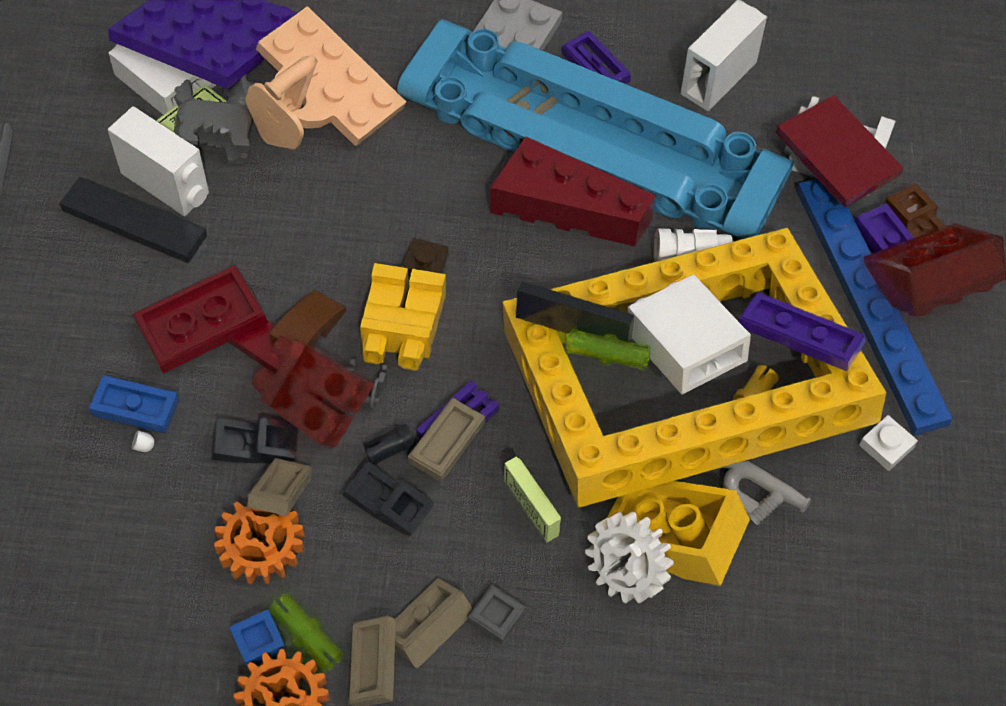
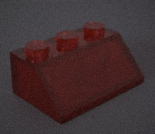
M956 223L864 257L866 267L891 306L908 312L911 316L927 315L932 311V308L943 304L958 303L963 299V296L973 292L989 291L993 288L994 284L1006 280L1003 236Z

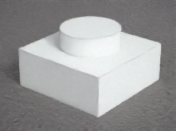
M887 415L862 438L859 446L885 469L890 471L914 449L918 440Z

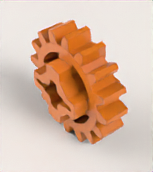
M238 501L235 502L236 513L234 515L225 512L221 515L226 526L215 527V534L219 540L214 542L216 553L221 555L219 557L223 569L231 566L230 571L234 579L245 573L248 584H253L256 576H262L265 584H269L270 574L274 572L281 578H284L286 576L284 566L288 564L289 566L296 567L298 562L294 553L304 552L303 541L300 539L305 537L303 525L298 524L297 512L292 511L287 516L247 506L243 507ZM241 527L240 534L234 537L238 529ZM287 535L286 542L281 551L279 552L278 547L281 543L285 541L284 536ZM262 541H266L267 547L263 544Z
M284 649L279 650L278 657L275 660H271L267 653H263V664L259 667L254 663H248L247 666L251 676L249 678L239 676L237 681L239 687L244 691L234 693L236 705L254 706V698L258 699V702L265 706H323L320 703L330 701L328 690L322 688L327 684L324 673L315 674L318 669L316 662L311 660L303 665L302 652L299 651L294 654L292 659H287ZM301 678L309 685L311 689L310 696L306 694V691L299 689ZM285 692H289L290 698L282 696ZM274 697H282L279 703L275 702Z

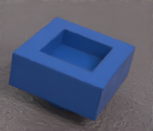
M268 609L229 627L247 669V664L250 662L256 665L263 662V653H267L272 658L278 655L280 649L286 651L284 642Z

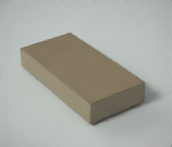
M451 398L408 456V463L442 483L485 424V416L458 400Z
M278 458L274 459L250 491L247 507L287 516L311 481L313 468Z
M388 615L353 623L349 704L352 706H371L393 702L396 620Z

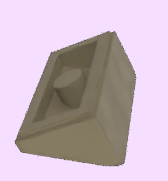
M437 578L395 619V651L410 665L419 668L468 620V616L473 609L465 594Z

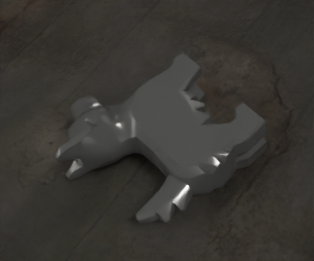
M246 74L234 84L226 102L194 99L190 80L186 79L180 86H176L174 89L176 92L174 99L178 105L174 124L175 134L192 145L199 143L200 146L207 144L209 149L213 147L216 150L224 149L227 164L244 165L250 147L249 139L247 138L253 124V118L245 99L249 87L254 83L247 80Z

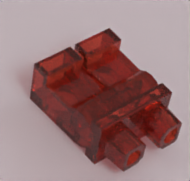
M280 336L274 344L271 354L283 362L277 373L263 367L257 372L251 384L262 395L261 402L271 407L319 445L335 448L353 420V417L344 411L357 413L375 383L348 369L311 344Z

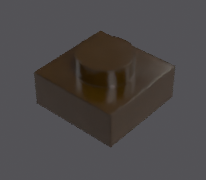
M413 238L403 264V268H408V277L411 276L412 269L442 274L449 255V246Z

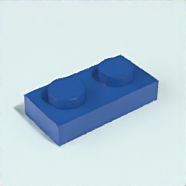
M103 375L89 410L91 415L166 434L179 403V397L176 392Z

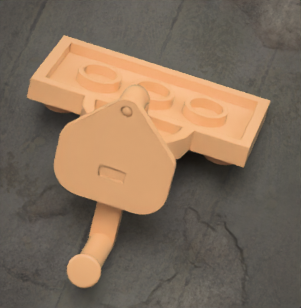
M308 6L258 42L256 50L278 73L271 82H265L264 85L260 83L251 85L245 99L263 141L269 145L292 150L300 146L304 136L303 128H320L330 122L357 146L403 110L406 101Z

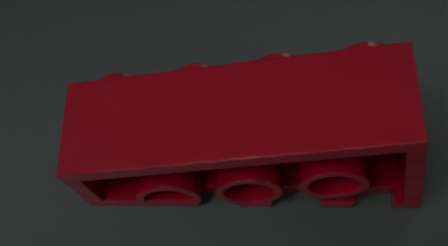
M526 136L490 187V213L503 216L504 212L519 215L520 220L535 223V220L556 224L557 229L569 232L570 229L588 231L591 237L635 247L652 221L656 195Z

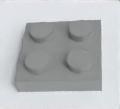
M494 0L474 31L488 29L495 32L499 38V45L507 48L509 43L518 41L543 51L562 22V12L533 0Z

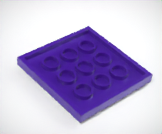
M148 0L108 28L109 41L228 89L265 59L256 50L258 42L295 16L297 12L290 10L286 6H279L266 0Z

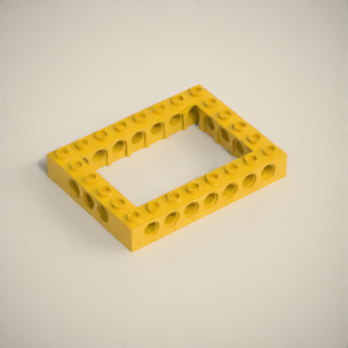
M788 228L550 289L628 313V306L634 304L637 300L647 298L667 288L673 282H679L695 275L719 302L740 296L743 299L748 298L751 293L770 289L769 296L847 327ZM517 298L502 302L504 333L578 508L877 424L881 420L886 391L862 351L859 352L848 371L801 353L803 363L809 364L816 378L603 436L562 345L563 343L566 346L574 344V340L582 338L516 318Z

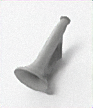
M749 460L721 467L729 469L723 479V488L737 491L749 518L756 525H759L764 518L766 519L770 515L769 513H772L784 501L799 508L802 513L805 512L811 502L810 498H805L797 490ZM745 478L749 479L770 493L766 498L764 497L763 500L758 502L739 489V481Z

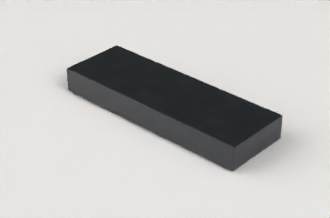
M523 281L517 290L516 318L627 352L632 341L633 314Z

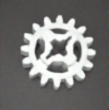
M617 512L596 524V531L589 534L587 538L594 545L585 550V554L593 557L595 561L588 566L589 571H598L600 574L596 581L598 586L606 582L609 585L608 595L612 597L621 592L622 601L625 603L635 598L637 603H641L648 597L652 598L663 590L662 585L671 579L670 574L665 570L674 565V561L664 555V552L671 548L670 544H661L658 539L663 531L657 529L652 532L649 529L650 519L648 517L637 522L635 512H630L625 516L621 512Z

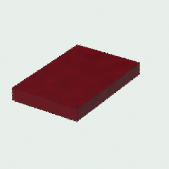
M835 95L778 125L776 134L844 208L901 176L904 169Z
M236 265L132 314L163 374L268 323L264 312Z

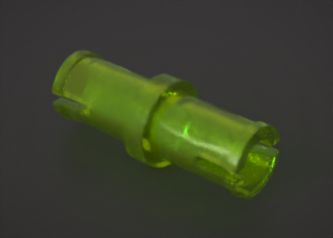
M575 328L570 331L566 344L567 353L599 359L600 364L610 366L611 363L637 368L641 371H645V368H647L651 348L648 345L618 340L617 335L607 333L605 336L579 331Z
M290 593L283 594L278 599L289 612L286 613L274 601L269 608L270 614L274 615L292 635L291 642L296 647L302 646L321 667L323 672L331 670L334 665L326 658L324 652L326 651L337 663L343 658L344 653L320 629L322 624L317 618H310L296 603Z

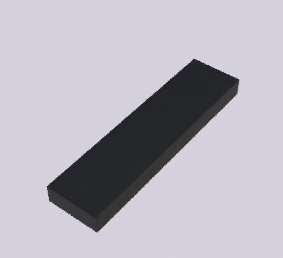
M81 177L76 180L59 203L63 212L188 264L207 237L205 228Z

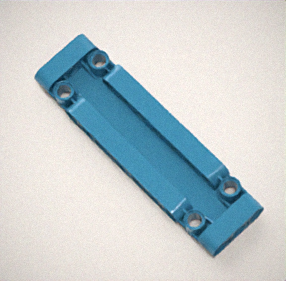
M441 19L436 24L404 70L397 87V93L401 97L435 110L438 119L444 123L454 124L461 122V125L468 133L514 153L527 136L656 195L653 211L670 218H679L685 215L691 218L693 225L698 229H719L740 239L760 234L788 180L794 164L793 160L766 149L762 151L757 150L755 140L747 133L734 132L727 136L725 128L711 118L525 43L513 41L505 48L499 45L498 36L491 30L478 29L472 32L467 28ZM537 80L542 81L541 84L532 88ZM543 83L548 87L547 93H542L541 91ZM524 87L532 88L531 93L520 100L527 101L530 104V110L506 101ZM551 96L557 98L558 103L544 114L540 115L533 112L535 108ZM506 131L513 134V136L509 138V136L506 134Z

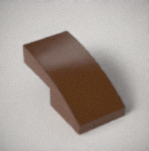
M917 184L886 197L885 203L893 210L931 261L957 249L959 239L936 217L938 206Z
M314 290L293 306L269 333L270 341L303 358L320 336L323 338L327 337L345 314L346 307Z

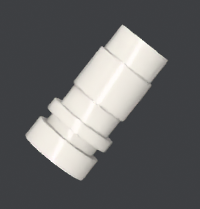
M657 228L654 237V262L733 242L732 236L717 234V230L693 229L692 233H683L682 229H675L672 233L671 229Z

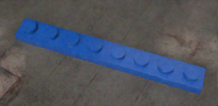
M818 179L799 183L796 191L913 436L949 426L953 418L848 206L844 208Z

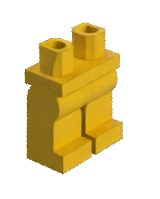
M374 263L371 288L360 326L363 360L366 363L379 365L384 362L386 352L399 354V366L403 369L417 371L423 358L430 357L431 345L446 297V274L412 269L408 289V268Z

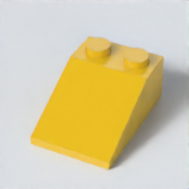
M672 481L619 496L608 515L609 518L617 512H621L623 516L630 512H635L637 522L648 517L650 519L649 529L652 532L657 529L663 531L662 535L658 538L660 543H668L671 546L669 550L664 552V555L672 559L674 565L665 571L686 580L721 586L750 521L736 490Z

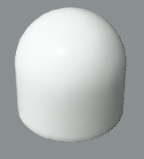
M137 430L133 438L132 449L140 452L150 451L154 447V438L149 433Z

